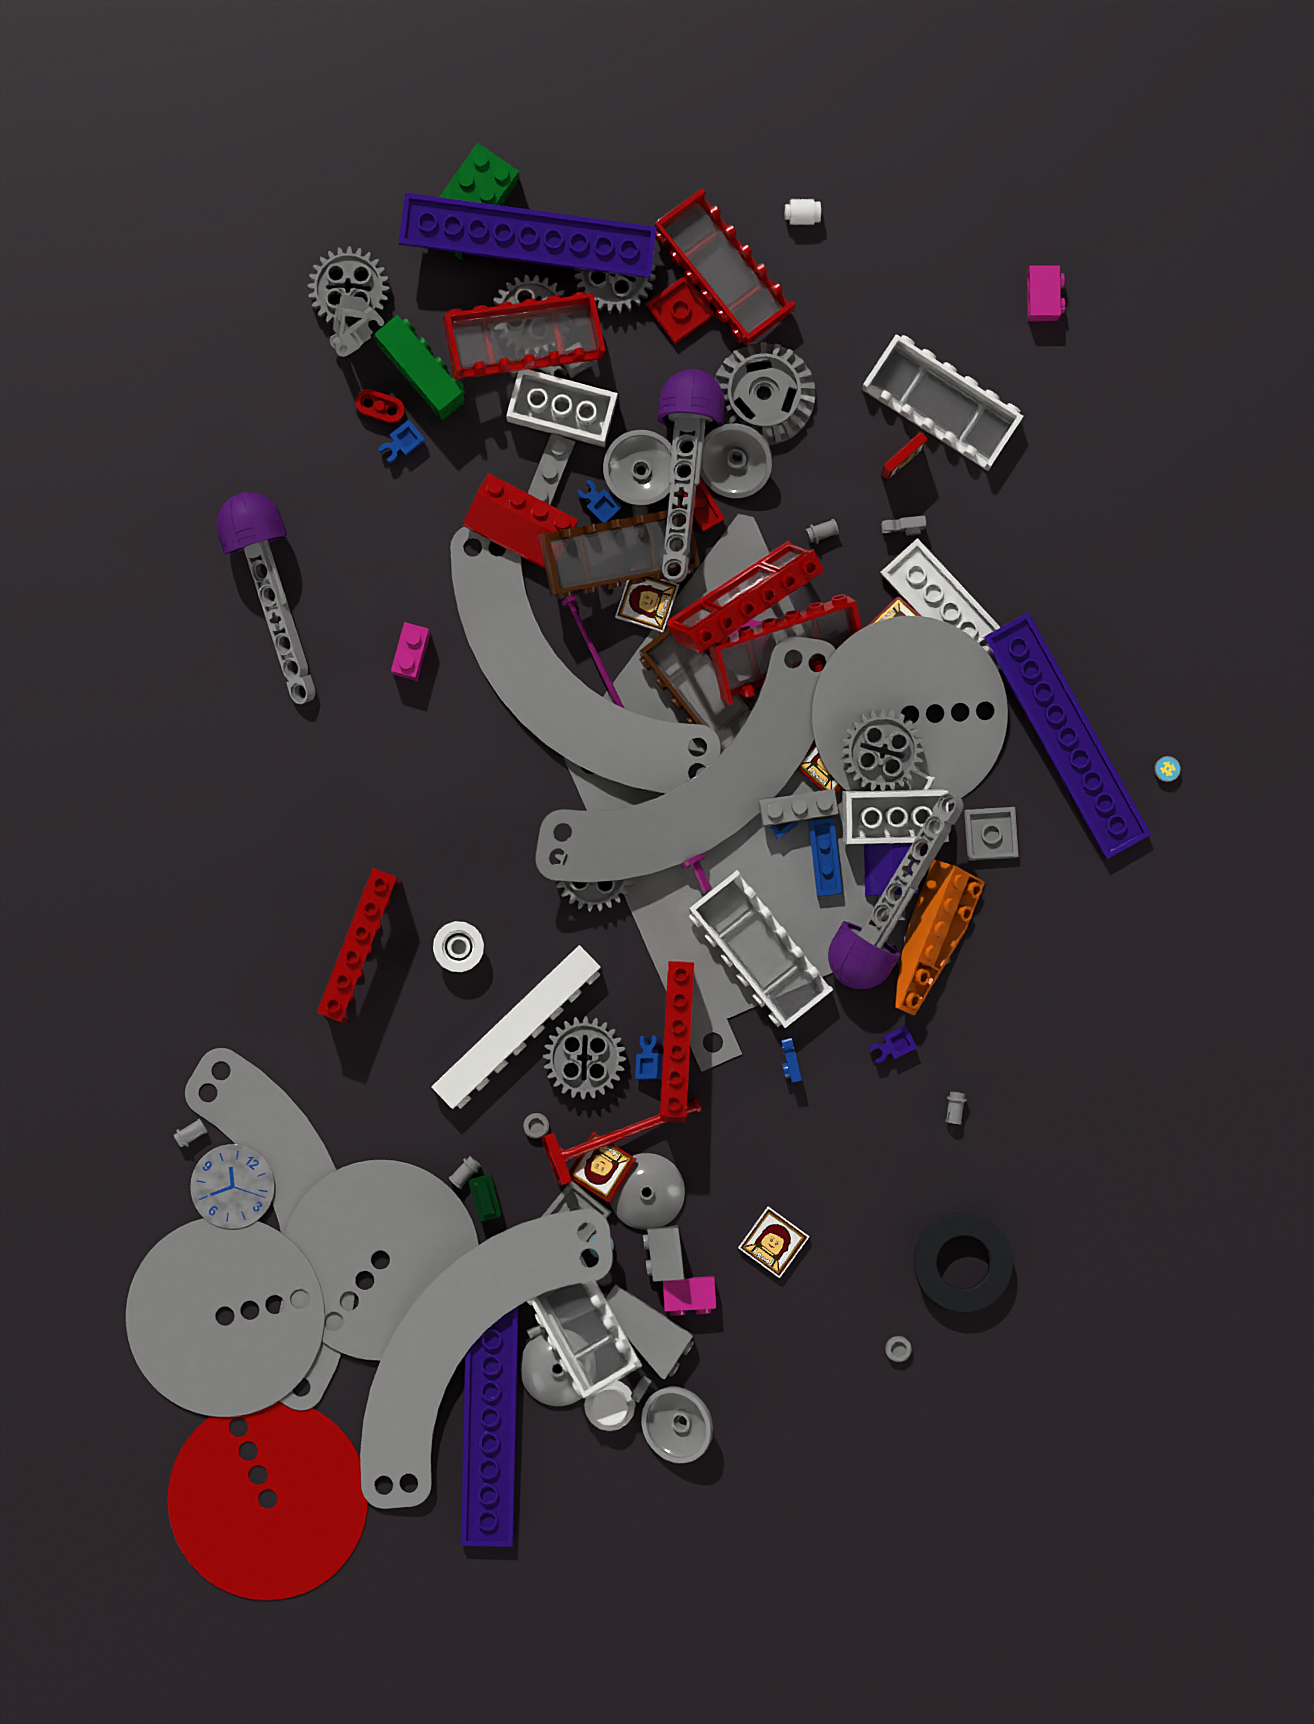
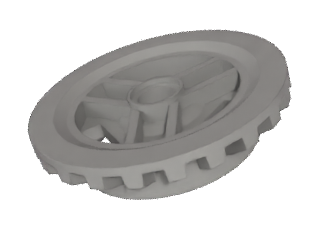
M760 342L759 344H749L747 347L737 349L723 361L715 376V380L719 383L725 398L723 425L736 423L751 427L762 435L768 445L779 444L795 436L805 426L811 416L815 403V384L812 374L801 357L799 358L794 354V351L781 347L779 344ZM756 362H771L772 368L747 373L746 366ZM761 387L768 388L771 391L770 398L760 400L756 394L757 390ZM790 388L797 390L791 410L787 413L781 411ZM740 398L755 417L751 420L746 418L734 402Z

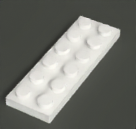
M917 538L880 572V575L920 616L947 622L970 635L984 648L999 670L1000 668L983 637L999 629L1000 626Z

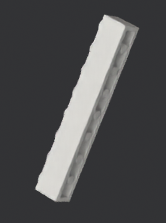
M579 945L453 1065L432 1088L452 1109L456 1106L461 1109L471 1100L469 1094L475 1088L480 1091L490 1081L487 1077L493 1071L498 1074L508 1064L505 1059L512 1053L517 1056L527 1046L524 1041L532 1035L534 1038L545 1029L542 1024L549 1017L554 1020L563 1012L561 1006L567 1000L572 1003L582 993L580 988L586 982L591 985L601 975L598 972L601 967Z

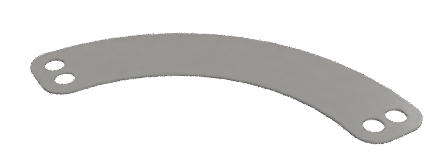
M465 527L455 533L450 546L452 581L458 612L468 643L482 672L500 699L518 720L542 742L571 762L601 777L630 787L664 794L679 788L691 780L688 771L693 764L700 763L707 768L721 755L720 740L717 734L708 726L672 723L648 718L630 712L588 688L557 657L543 636L526 594L521 556L508 549L502 556H493L489 551L491 541ZM471 538L478 539L482 544V551L475 557L468 556L464 551L465 542ZM701 738L706 742L707 751L704 755L696 757L689 752L688 746L691 740Z
M789 636L780 640L772 651L766 679L758 700L744 726L731 744L714 762L679 788L634 806L600 811L561 809L547 815L540 827L535 857L537 868L541 874L551 880L573 882L614 881L652 874L700 855L739 831L760 813L759 800L774 798L786 785L807 754L814 740L812 728L813 697L818 679L822 671L813 672L809 668L808 661L813 654L820 653L825 657L827 663L836 649L830 643L818 639ZM790 650H797L802 655V662L797 668H789L784 662V657ZM560 823L568 824L572 830L571 837L564 842L557 841L553 835L554 828ZM557 848L564 849L567 853V861L560 867L553 866L549 861L550 853Z
M226 1048L213 1049L202 1057L185 1088L186 1101L194 1112L215 1125L235 1144L250 1147L267 1161L274 1177L272 1203L279 1222L280 1231L284 1235L288 1222L301 1199L320 1180L336 1171V1168L324 1143L308 1118L283 1089L259 1068L234 1051ZM219 1061L226 1062L230 1066V1075L225 1080H217L212 1075V1067ZM206 1083L213 1084L217 1089V1097L212 1102H204L199 1097V1089ZM347 1291L342 1294L340 1304L345 1310H353L355 1293ZM282 1299V1301H281V1306H280L279 1313H280V1312L283 1310V1308H284V1301H283V1299ZM337 1312L328 1313L324 1321L325 1326L331 1331L339 1330L343 1325L342 1316ZM321 1341L316 1358L304 1376L310 1382L311 1388L309 1393L300 1397L291 1391L279 1401L295 1410H307L315 1406L322 1398L336 1370L341 1352Z
M581 1209L551 1214L519 1224L495 1235L460 1257L442 1272L415 1301L398 1325L381 1358L370 1388L364 1415L360 1451L361 1488L365 1499L371 1505L382 1509L411 1507L422 1503L428 1497L432 1487L431 1450L433 1431L440 1403L458 1364L470 1347L491 1325L512 1309L538 1295L567 1285L596 1281L603 1278L609 1272L613 1261L610 1227L606 1218L601 1213L593 1209ZM586 1222L593 1224L596 1228V1236L590 1242L582 1241L578 1236L579 1226ZM588 1248L594 1249L599 1255L597 1265L592 1268L585 1267L580 1260L581 1253ZM404 1474H413L417 1478L418 1487L414 1492H405L400 1487V1479ZM388 1476L392 1480L393 1489L389 1494L382 1495L377 1492L375 1481L378 1477Z

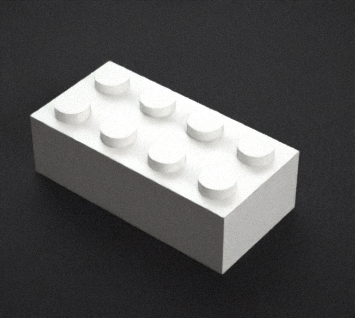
M522 370L518 371L506 417L510 423L605 447L618 394L536 371Z
M948 790L842 791L843 842L846 844L913 843L927 818L934 813L932 810L938 799L943 794L948 793ZM947 802V804H946V811H947V812H948V802ZM940 821L936 822L933 826L934 834L939 833L941 830ZM949 835L944 842H949Z

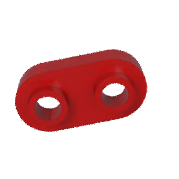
M371 389L362 390L356 396L355 404L362 415L389 424L400 422L405 415L404 405L398 398ZM372 400L373 405L367 408L364 406L365 401ZM396 408L397 413L392 416L388 414V410Z

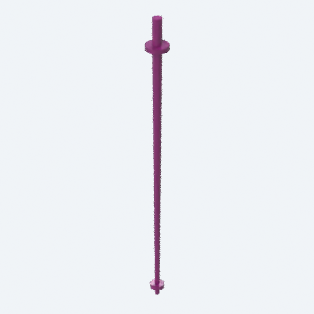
M576 596L566 597L561 602L563 606L569 605L614 704L624 708L573 604L577 600ZM656 792L658 797L664 795V793ZM704 853L681 864L683 869L691 867L703 893L712 889L700 864V861L706 858Z

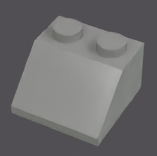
M678 1225L647 1229L648 1235H643L644 1250H650L651 1260L646 1261L647 1276L653 1275V1281L684 1280Z

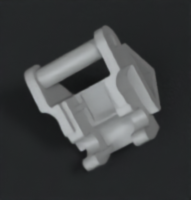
M343 295L340 298V304H336L333 323L335 334L331 336L330 344L340 356L349 355L371 338L370 335L373 331L368 326L370 320L377 321L380 326L384 325L382 317L363 298Z

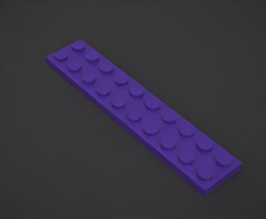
M405 193L399 245L650 279L657 227Z
M1029 612L984 636L983 639L1104 858L1109 859L1150 836L1151 833Z
M518 1306L491 1325L465 1354L461 1546L513 1547Z

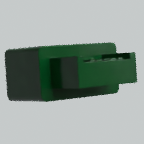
M492 1174L470 1179L469 1186L478 1220L482 1222L500 1217L502 1211Z

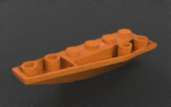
M933 860L907 929L897 981L896 1008L915 1016L965 933L979 896L982 893L985 884L983 880L955 865Z

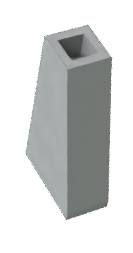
M615 1283L606 1297V1301L624 1334L661 1378L665 1380L667 1375L672 1377L680 1365L676 1361L682 1353L687 1355L694 1344L691 1341L693 1334Z

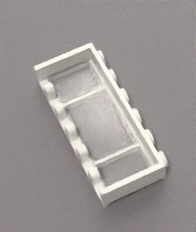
M896 334L864 382L862 390L988 471L1022 420L1023 415L1020 414L1021 411L1010 403L1006 405L999 401V396L991 390H986L985 392L979 388L978 383L971 377L965 376L964 378L957 374V369L946 362L944 364L940 363L929 350H920L915 347L914 341L905 335L900 337Z
M738 870L689 908L691 911L689 918L697 928L701 925L707 931L705 938L713 947L717 945L724 952L721 958L729 967L733 965L740 972L736 975L745 987L748 985L752 987L756 992L752 995L761 1007L764 1005L768 1007L772 1012L768 1016L777 1027L782 1025L786 1028L833 990L820 976L818 970L804 956L802 950L791 940L786 930L775 920L770 910L759 900L754 890L743 880Z
M580 1255L581 1263H582L585 1267H587V1265H586L584 1259H583L582 1256ZM596 1281L567 1285L527 1300V1303L533 1305L537 1312L535 1314L537 1322L542 1328L545 1327L548 1332L549 1344L560 1354L562 1358L560 1359L561 1366L567 1373L571 1374L574 1380L572 1385L578 1395H582L583 1398L592 1397L642 1366Z

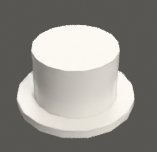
M455 921L446 924L437 932L433 943L436 960L442 967L452 972H464L472 969L479 963L484 950L481 934L474 926L466 922Z
M616 1381L592 1397L586 1398L584 1407L590 1422L599 1429L607 1431L618 1430L627 1425L633 1417L635 1410V1400L630 1397L632 1394L631 1390L621 1381Z

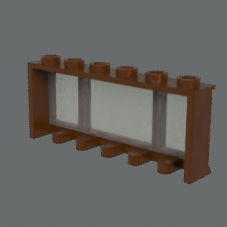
M668 510L538 535L550 590L549 595L558 594V599L573 596V591L582 589V594L596 592L597 586L606 585L607 589L622 587V581L630 580V584L633 585L646 582L645 577L654 576L655 580L666 578L662 571L663 556L667 555L664 546ZM676 516L673 521L674 526H683L686 523V516ZM693 525L690 551L687 555L689 558L687 574L693 573V568L700 566ZM677 539L673 541L671 550L674 552L680 551L684 546L683 540ZM673 564L668 572L678 571L679 575L681 566Z
M687 620L682 622V624H685L690 627ZM668 628L640 650L642 657L639 661L647 671L650 669L654 671L657 675L654 680L663 691L669 690L673 696L670 698L671 702L679 711L683 708L688 715L686 721L689 724L708 726L717 734L722 753L744 726L756 702L753 700V696L745 697L742 694L733 696L734 704L731 705L721 700L709 648L702 653H698L676 643ZM724 663L728 683L738 682L736 674Z

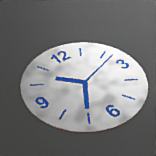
M239 1144L222 1145L209 1151L197 1163L191 1178V1197L198 1212L210 1223L228 1229L242 1228L257 1221L270 1206L274 1194L273 1173L263 1156L250 1147Z

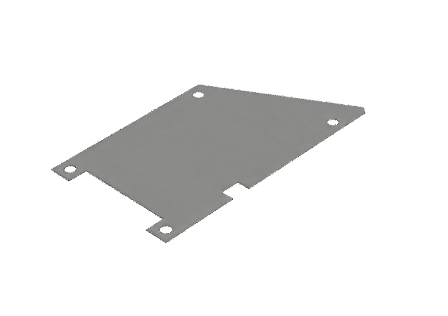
M742 514L736 516L674 600L668 620L769 554L754 517ZM748 579L738 585L741 593L750 588ZM726 593L717 600L720 606H723L732 599ZM786 596L752 620L762 622L768 618L778 619L784 617L785 613L795 609L789 596ZM703 609L697 612L700 621L711 614ZM801 623L770 633L765 652L755 650L760 674L767 672L772 651L780 640L789 636L807 638ZM652 630L613 682V686L626 710L652 719L689 724L686 721L688 715L683 708L679 711L671 702L670 698L673 696L669 690L663 691L654 680L657 677L652 669L647 671L639 661L642 657L640 650L661 634ZM672 634L648 652L649 656L668 680L704 653L698 654V652L676 643ZM735 645L721 650L723 662L736 674L738 681L752 677L745 647ZM797 650L788 651L784 657L786 665L802 660V655ZM705 655L675 678L671 684L705 726L708 725L716 733L748 707L738 695L732 697L734 704L731 705L720 699L719 686L715 670L712 667L713 663ZM762 687L754 689L755 695L753 700L755 702L758 700ZM607 690L603 698L614 703L609 691ZM750 710L717 735L723 750L731 744L750 715L749 713H751ZM694 738L690 741L688 749L693 756L699 757L705 754L707 746L701 738ZM564 757L587 811L619 809L658 798L654 791L630 787L595 773L587 774L582 770L581 766ZM700 763L693 764L688 771L689 778H694L706 767ZM796 769L786 785L774 798L821 790L800 770ZM843 788L835 794L838 815L809 819L834 818L842 894L819 897L816 895L809 820L797 821L799 824L777 840L768 826H762L761 815L758 813L739 831L712 849L704 852L706 858L700 861L712 887L711 890L738 870L743 880L754 890L759 900L770 910L775 920L786 930L788 936L802 950L804 956L818 970L821 977L832 973L828 961V951L830 943L842 922L847 921L863 928L879 901V896H865L864 845L883 843L846 844L843 842L842 791H846ZM681 864L652 874L628 878L627 880L633 885L624 887L628 893L627 896H624L666 992L668 961L694 962L690 1047L701 1072L741 1055L742 1052L727 1019L759 1004L752 996L756 993L750 985L745 987L736 975L740 972L734 965L729 967L721 958L724 952L718 945L713 947L705 938L707 931L701 925L697 928L689 918L691 914L689 908L711 890L703 893L691 867L683 869ZM730 884L700 909L718 932H720L748 910L750 906L736 888ZM919 888L918 894L912 896L905 908V921H897L886 940L891 946H896L900 957L911 916L920 894ZM756 913L724 938L763 988L795 963ZM799 969L770 992L769 995L774 999L808 984L810 981ZM711 1032L719 1034L723 1039L722 1048L715 1053L708 1052L703 1046L704 1037Z

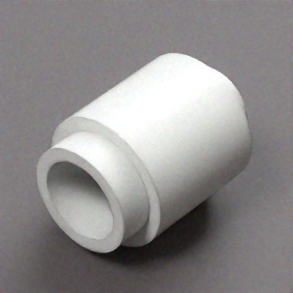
M790 199L789 204H785V220H789L790 225H814V222H820L821 202H815L814 199Z

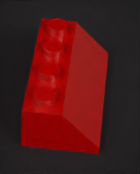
M488 473L472 502L462 526L545 569L538 535L576 528L578 519ZM570 541L551 544L555 566Z

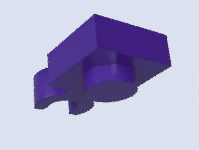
M904 1025L882 1036L885 1044H873L868 1049L869 1051L876 1048L881 1050V1057L874 1060L875 1063H881L889 1053H891L893 1059H896L916 1049L917 1046L907 1026Z

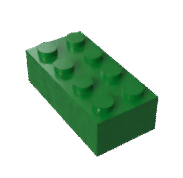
M477 143L440 197L502 206L520 180L519 171ZM452 252L462 260H464V258L467 255L463 253Z
M396 315L374 334L378 346L442 421L465 403L464 394L466 392L463 389V384L459 379L454 380L453 377L451 378L448 375L449 372L446 364L439 356L437 358L432 356V348L423 337L420 339L416 337L415 328L407 318L402 320Z

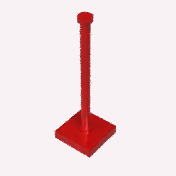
M697 1097L693 1098L692 1102L687 1103L686 1115L695 1111L696 1113L702 1112ZM660 1114L565 1151L563 1148H559L554 1133L543 1136L540 1139L559 1186L572 1181L566 1166L568 1160L666 1122H661Z

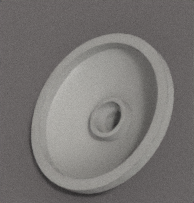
M736 423L721 425L709 432L704 438L700 475L708 487L722 496L744 498L753 495L765 485L771 474L773 462L770 447L762 435L751 427ZM734 453H740L742 459H736Z
M634 430L618 437L608 448L603 463L604 478L611 492L623 502L636 506L651 505L664 499L670 493L671 484H668L672 445L663 436L648 430ZM639 467L645 468L646 473L644 475L637 474L636 470Z
M652 1153L633 1155L637 1160L610 1202L611 1207L617 1217L630 1227L640 1230L663 1227L677 1216L683 1205L685 1197L683 1178L676 1166L660 1155ZM649 1187L652 1193L649 1197L642 1195L641 1191L643 1188Z
M564 1329L576 1352L589 1345L579 1334ZM545 1332L531 1339L526 1345L520 1359L521 1380L529 1394L544 1404L551 1406L572 1404L583 1396L578 1395L572 1385L574 1380L570 1373H567L564 1369L559 1374L553 1371L555 1364L561 1365L560 1359L562 1358L558 1351L554 1350L549 1344V1334ZM594 1352L582 1358L581 1362L592 1382H594L597 1367Z
M666 1387L652 1394L646 1401L641 1417L642 1429L648 1444L659 1456L674 1463H688L705 1453L712 1440L713 1425L707 1407L698 1396L681 1387Z

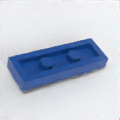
M834 818L809 820L816 895L819 897L842 894Z

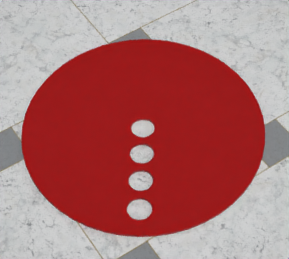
M280 1401L250 1414L234 1417L211 1416L190 1435L175 1460L168 1486V1513L171 1528L179 1548L188 1562L199 1574L218 1588L228 1593L254 1600H279L306 1593L328 1580L343 1566L354 1551L361 1537L367 1515L368 1501L365 1499L361 1488L360 1457L346 1434L321 1412L313 1408L295 1410ZM238 1417L245 1419L248 1424L247 1433L240 1437L234 1436L229 1429L230 1422ZM247 1441L253 1442L258 1448L257 1456L249 1461L241 1458L239 1454L241 1444ZM260 1465L267 1470L268 1476L264 1483L254 1484L250 1481L249 1471L253 1466ZM265 1489L273 1490L277 1495V1503L272 1508H264L259 1503V1494Z

